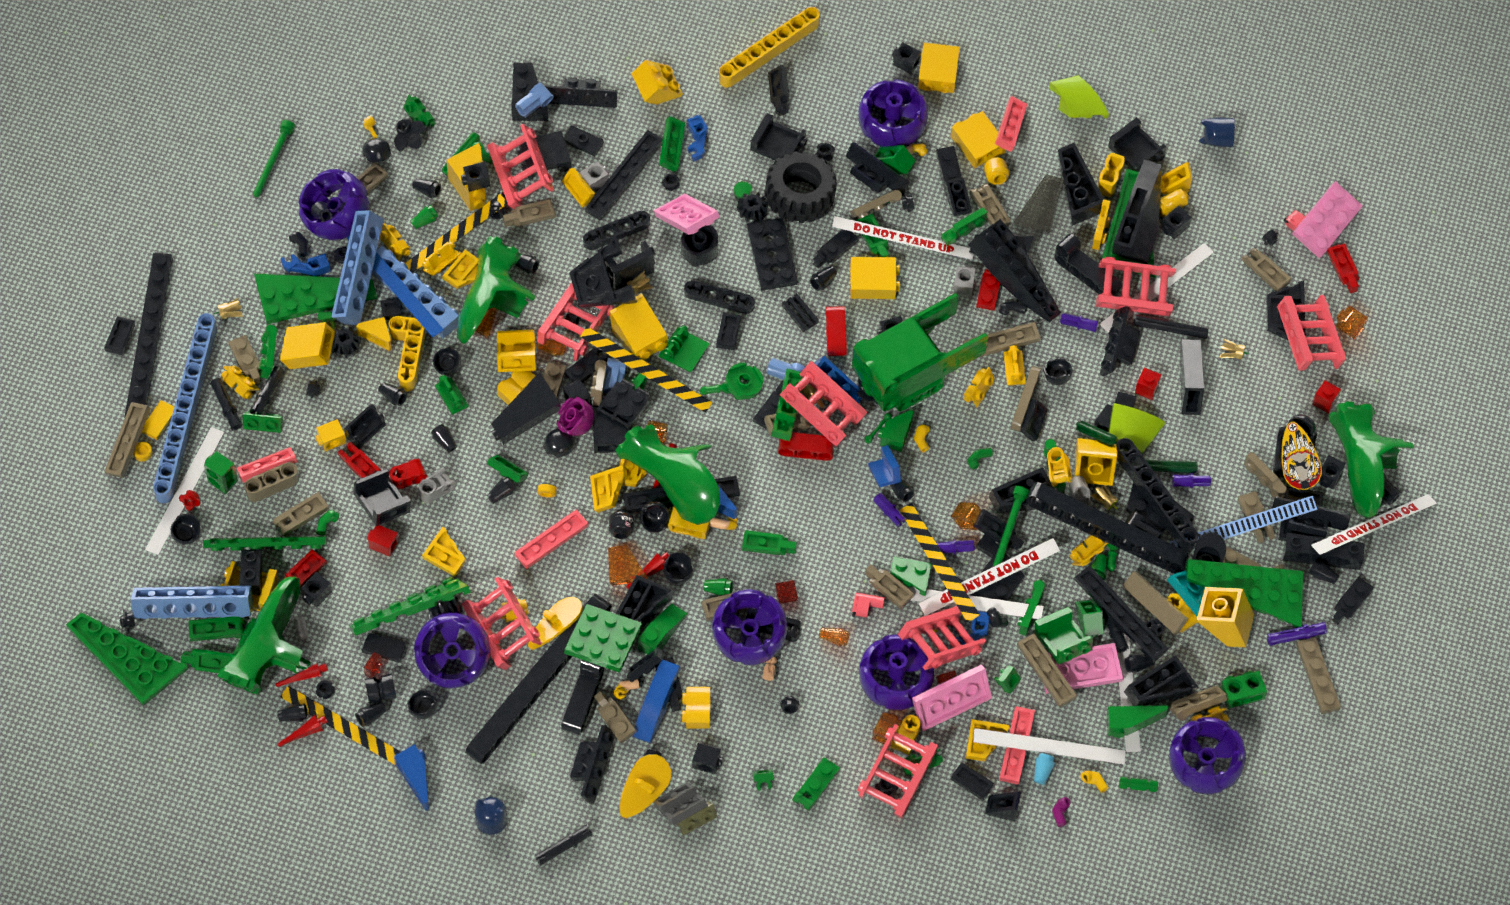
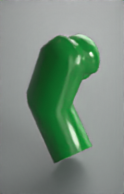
M475 142L472 146L478 143L481 146L482 161L492 164L491 155L486 152L484 145L481 142Z
M976 449L967 459V465H969L970 469H977L980 465L978 461L981 458L992 457V449Z
M328 510L319 518L316 534L324 536L328 523L330 521H338L339 513L335 512V510Z

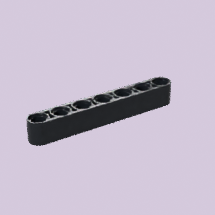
M1128 438L1120 439L1116 446L1118 462L1180 548L1185 551H1192L1195 549L1199 537L1197 530L1135 444ZM1163 508H1169L1171 511H1166ZM1174 523H1180L1182 526H1177ZM1185 538H1191L1193 541H1188Z

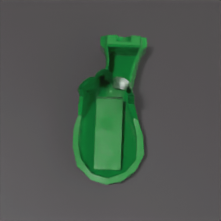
M489 236L478 250L477 274L465 298L458 318L457 338L462 344L467 343L474 334L488 309L496 308L518 319L523 308L528 303L525 298L532 301L535 299V295L530 290L513 281L508 273L521 256L519 250L513 246H506L503 240L497 236Z
M1347 401L1339 403L1336 406L1337 411L1329 414V422L1336 430L1346 454L1352 504L1357 514L1371 518L1375 516L1380 508L1384 494L1383 469H1397V456L1401 450L1398 448L1413 449L1414 445L1411 442L1403 441V439L1379 436L1372 430L1371 425L1375 415L1374 407L1371 404L1355 405L1354 402Z
M652 424L647 425L643 429L640 426H634L624 436L626 438L625 441L618 445L615 450L616 454L620 459L629 460L652 475L662 485L681 519L700 525L708 523L716 516L720 506V489L710 471L701 462L696 460L699 451L710 449L712 445L703 444L685 448L667 447L660 442L657 430Z
M286 577L269 594L244 645L230 662L220 669L217 677L222 679L223 682L259 696L262 689V675L270 666L277 665L294 673H298L299 669L305 670L309 667L311 662L301 657L303 650L287 643L282 635L299 597L300 580L298 577Z

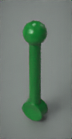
M886 413L884 419L873 432L865 436V443L870 444L872 442L873 436L887 420L891 419L890 413Z

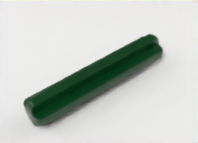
M1084 421L1076 423L1077 431L1110 446L1117 444V437Z
M1146 460L1153 471L1197 473L1198 470L1197 462Z

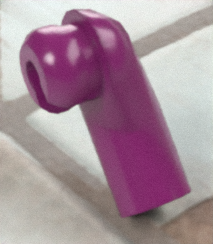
M1067 797L1059 799L1052 808L1057 827H1063L1067 824L1064 813L1071 804Z

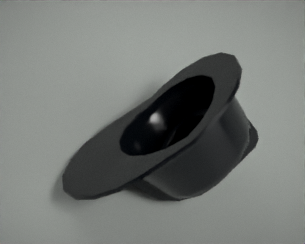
M1207 532L1201 535L1196 542L1192 560L1223 563L1226 554V544L1221 535L1215 532Z

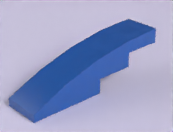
M665 660L660 662L635 725L637 732L632 737L651 744L667 710L666 705L674 690L673 684L681 670L679 665Z

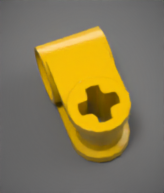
M1059 447L1050 449L1047 458L1049 479L1052 486L1055 487L1063 482H1073L1069 457Z
M1173 593L1167 597V600L1188 618L1180 630L1181 633L1198 623L1197 616L1179 594Z
M915 715L906 716L897 733L916 741L920 727L919 718ZM895 740L892 741L890 748L908 756L910 755L911 748Z

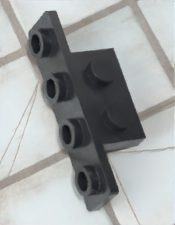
M570 77L564 79L563 86L545 85L554 96L549 104L617 107L618 91L601 89V81L595 79L582 80Z
M855 142L850 144L846 157L856 164L850 170L851 175L876 193L890 188L892 191L899 190L902 197L906 194L910 184L908 180Z
M1127 306L1116 310L1113 314V323L1109 330V339L1105 346L1104 359L1100 365L1101 376L1114 371L1116 360L1127 366L1133 363L1140 331L1126 324L1129 307Z
M1275 496L1272 509L1295 501ZM1316 506L1317 510L1289 518L1287 528L1295 532L1326 538L1328 527L1343 531L1347 530L1351 515Z
M607 725L601 726L597 742H580L569 777L573 781H585L581 797L589 804L595 803L611 746L614 742L615 735Z

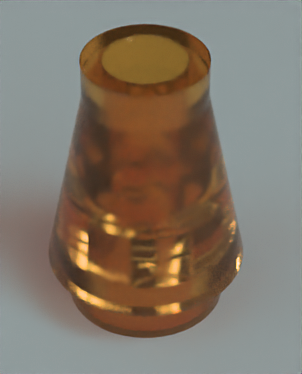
M547 339L544 345L537 342L536 348L559 357L564 355L566 345L553 339Z
M821 627L819 638L839 647L842 645L846 646L849 640V631L845 630V628Z

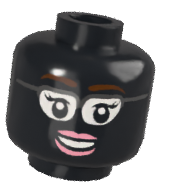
M618 509L609 517V532L617 539L628 538L634 531V516L625 509Z

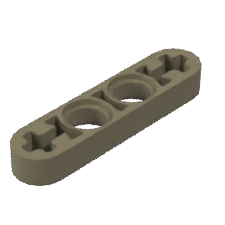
M1032 366L1012 421L1011 430L1020 432L1040 376L1041 368Z

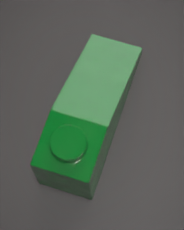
M671 603L647 626L638 638V649L645 654H649L658 647L662 650L688 613Z
M1108 706L1106 713L1108 736L1122 738L1165 718L1168 706Z

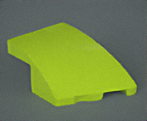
M1079 75L1050 82L1049 89L1060 96L1058 110L1069 118H1092V115H1101L1103 118L1109 117V113L1098 94Z
M1114 403L1109 433L1117 437V442L1123 438L1130 439L1142 454L1164 427L1165 421L1144 411Z

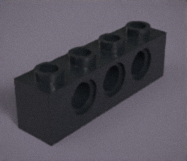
M1291 533L1286 535L1283 561L1313 564L1317 560L1324 562L1330 567L1360 570L1362 566L1365 543L1350 541L1320 555L1311 545L1326 538Z

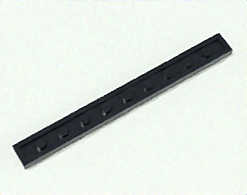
M153 253L124 418L131 402L143 405L148 403L173 259L172 254Z

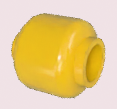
M992 158L984 164V172L989 183L1000 185L1009 178L1010 172L1004 159Z

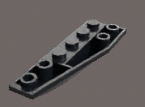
M1144 159L1113 242L1112 254L1148 264L1159 230L1161 164Z
M1001 219L980 233L968 244L990 273L1030 310L1049 323L1061 314L1025 248Z

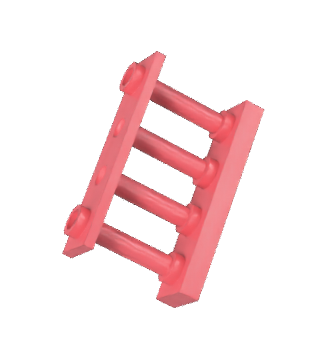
M524 124L520 125L523 135L505 146H498L494 142L487 145L508 206L514 210L515 207L523 205L524 197L541 187H545L551 192L554 191L553 179L546 169L535 139L537 135L532 128ZM524 142L527 143L529 150L510 161L506 160L507 152ZM532 157L534 165L513 177L511 174L512 168ZM537 172L540 180L518 192L516 188L517 183Z
M1113 257L1102 258L1099 267L1106 268L1104 291L1096 298L1095 307L1118 310L1127 306L1131 312L1169 317L1173 312V304H1168L1166 301L1168 277H1173L1176 273V268H1171L1169 265L1154 266L1118 261ZM1113 269L1124 271L1122 296L1120 297L1111 294ZM1131 272L1142 273L1139 299H1131L1129 296ZM1150 274L1161 276L1159 301L1152 302L1148 299Z
M571 283L538 330L537 342L544 345L547 339H553L574 349L573 360L577 361L581 355H585L589 342L581 339L577 343L555 332L556 326L561 325L581 335L584 328L564 319L565 313L570 312L591 322L592 324L589 328L597 332L607 316H610L609 311L614 309L615 306H595L601 310L597 317L573 306V302L577 298Z
M1320 295L1314 304L1295 305L1292 296H1285L1277 305L1298 370H1306L1312 361L1332 360L1334 368L1338 369L1346 360V354L1338 337L1325 296ZM1297 312H1316L1318 320L1301 321ZM1302 328H1321L1323 336L1306 337ZM1326 344L1329 353H1311L1308 345Z
M810 361L799 374L803 379L795 387L789 383L780 396L831 443L837 446L846 436L843 430L850 422L856 426L867 414V411L813 361ZM808 383L817 390L809 400L800 393ZM822 396L831 403L823 413L814 406ZM836 409L845 416L837 426L828 419Z
M496 577L495 581L499 586L496 590L478 603L466 600L461 605L466 614L476 620L487 633L490 655L496 666L507 670L512 666L508 660L510 655L529 641L541 645L542 641L539 638L541 636L540 632L536 627L532 626L512 591V584L507 579L504 580ZM504 594L508 603L487 619L484 618L481 613L482 609ZM513 610L517 619L497 634H494L490 629L491 625ZM522 625L526 635L507 649H502L500 640Z
M958 606L908 621L899 631L898 636L901 640L907 638L914 639L929 658L923 666L924 670L936 669L943 664L970 655L976 656L982 651V646L986 643V639L974 641L959 622V617L962 613ZM947 626H953L966 644L961 645ZM934 630H940L953 648L948 650ZM920 634H927L940 653L935 654Z
M895 724L893 728L889 727L885 734L887 740L866 781H861L857 791L860 792L859 797L862 799L867 793L893 806V809L896 810L895 816L902 819L938 750V745L930 742L929 746H923L897 733L899 725ZM895 740L921 753L920 756L923 758L920 764H914L888 751L892 741ZM886 758L912 771L911 773L914 776L911 781L907 780L905 782L880 769L879 767L883 759ZM876 775L901 788L905 792L902 799H895L871 787L870 784L874 776Z

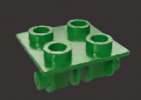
M682 325L676 328L668 340V346L660 352L658 357L691 373L710 343L688 333V327Z

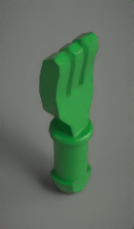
M725 382L721 385L703 386L699 390L702 395L720 392L731 394L727 390Z
M1108 543L1107 547L1110 551L1108 552L1107 569L1112 572L1116 569L1115 563L1118 548Z

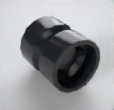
M392 673L381 675L380 679L376 677L364 679L369 704L380 702L381 698L385 700L396 699Z

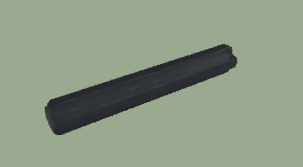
M1136 315L1134 320L1135 326L1203 339L1207 338L1209 331L1205 327Z

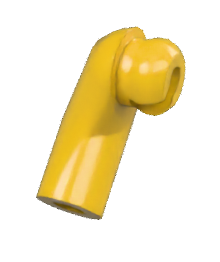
M924 424L916 428L914 441L922 453L930 448L925 441V436L930 432V428Z
M1089 770L1081 773V780L1084 783L1096 785L1100 793L1109 789L1100 773Z

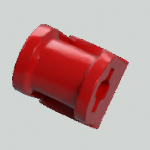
M413 459L392 467L389 475L398 490L414 484H420L422 480L428 477L420 459Z

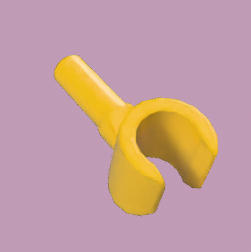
M368 116L364 119V128L369 130L373 138H378L373 128L376 122L372 116Z

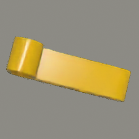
M395 316L389 321L390 335L395 340L404 341L398 371L399 387L409 392L416 386L426 336L425 328L416 318Z

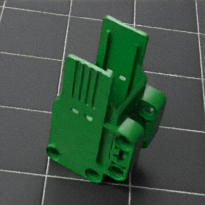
M957 293L870 340H860L853 347L852 369L862 381L866 394L872 396L884 412L894 407L899 412L904 411L937 393L944 386L945 375L986 353L988 339L986 333L969 340L948 353L941 352L928 335L936 325L957 313L959 297Z

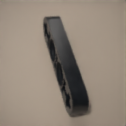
M638 211L593 229L584 234L583 245L588 250H595L608 245L614 237L620 240L649 227L650 215L646 211ZM639 218H642L645 222L642 223V221H639ZM622 224H628L630 228L628 230H622L620 226ZM605 231H612L613 235L605 237L603 233ZM591 238V240H594V243H591L588 239Z
M694 280L688 281L684 285V294L688 299L744 314L751 313L755 309V300L748 294ZM712 291L716 295L713 298H708L705 294ZM726 296H731L734 300L731 303H726L723 299Z

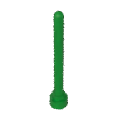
M282 120L279 127L280 136L253 192V196L256 198L260 196L287 136L293 134L296 125L289 120Z
M1015 486L1013 498L1015 500L993 567L1001 564L1021 504L1029 493V490L1024 487Z

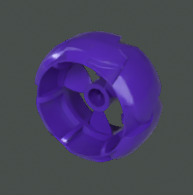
M895 79L891 82L884 80L872 85L864 93L859 103L858 122L863 134L870 138L875 145L880 147L909 146L916 142L925 130L928 121V105L924 96L920 95L914 85L903 80ZM875 106L885 109L887 120L882 124L878 123V120L871 116L872 108ZM901 116L914 119L908 125L895 127V121H898Z
M328 169L318 173V176L309 181L303 188L299 198V216L304 226L315 236L325 240L338 241L350 236L355 212L369 211L370 202L367 197L366 187L353 174L340 169ZM341 189L338 197L328 199L332 193ZM318 201L327 203L332 214L331 220L322 222L314 218L311 214L312 206Z
M754 589L737 591L730 597L725 598L714 613L712 623L714 642L720 652L733 662H742L743 665L748 666L762 664L770 660L782 649L787 636V617L782 606L771 595L767 596L763 592ZM743 608H755L758 612L754 620L746 619L742 622L735 615L736 611ZM773 623L772 637L770 640L766 639L762 645L758 638L759 626ZM727 628H741L740 640L742 643L736 644L730 640L727 635Z
M460 613L441 614L429 620L420 629L414 644V658L419 671L428 681L443 688L464 687L477 680L487 668L490 659L489 638L484 628L473 618ZM459 628L471 635L475 642V650H465L464 645L456 641ZM441 631L447 642L443 653L429 656L430 642L433 636ZM454 645L458 648L455 656L450 651L451 648H454ZM460 658L469 667L459 674L441 672L448 659Z
M892 634L883 637L882 640H876L865 650L860 661L859 678L864 693L873 703L885 706L888 710L900 711L914 707L912 698L932 688L935 672L934 668L924 670L923 666L929 658L914 639L907 638L901 640L898 634ZM892 654V655L890 656L889 662H888V661L885 659V656ZM873 669L888 671V676L893 680L889 689L887 686L882 687L876 682ZM920 670L918 683L915 686L911 685L907 690L902 681L906 672Z
M1202 717L1197 719V721H1190L1183 725L1174 735L1169 750V764L1176 779L1183 786L1190 787L1193 792L1205 795L1217 794L1233 786L1242 775L1246 762L1245 744L1236 729L1232 730L1227 722L1212 717ZM1198 737H1211L1219 741L1216 747L1212 749L1210 747L1201 748L1196 740ZM1184 751L1198 754L1195 768L1189 767L1185 762ZM1216 757H1231L1229 768L1225 772L1220 771L1215 775L1213 767Z

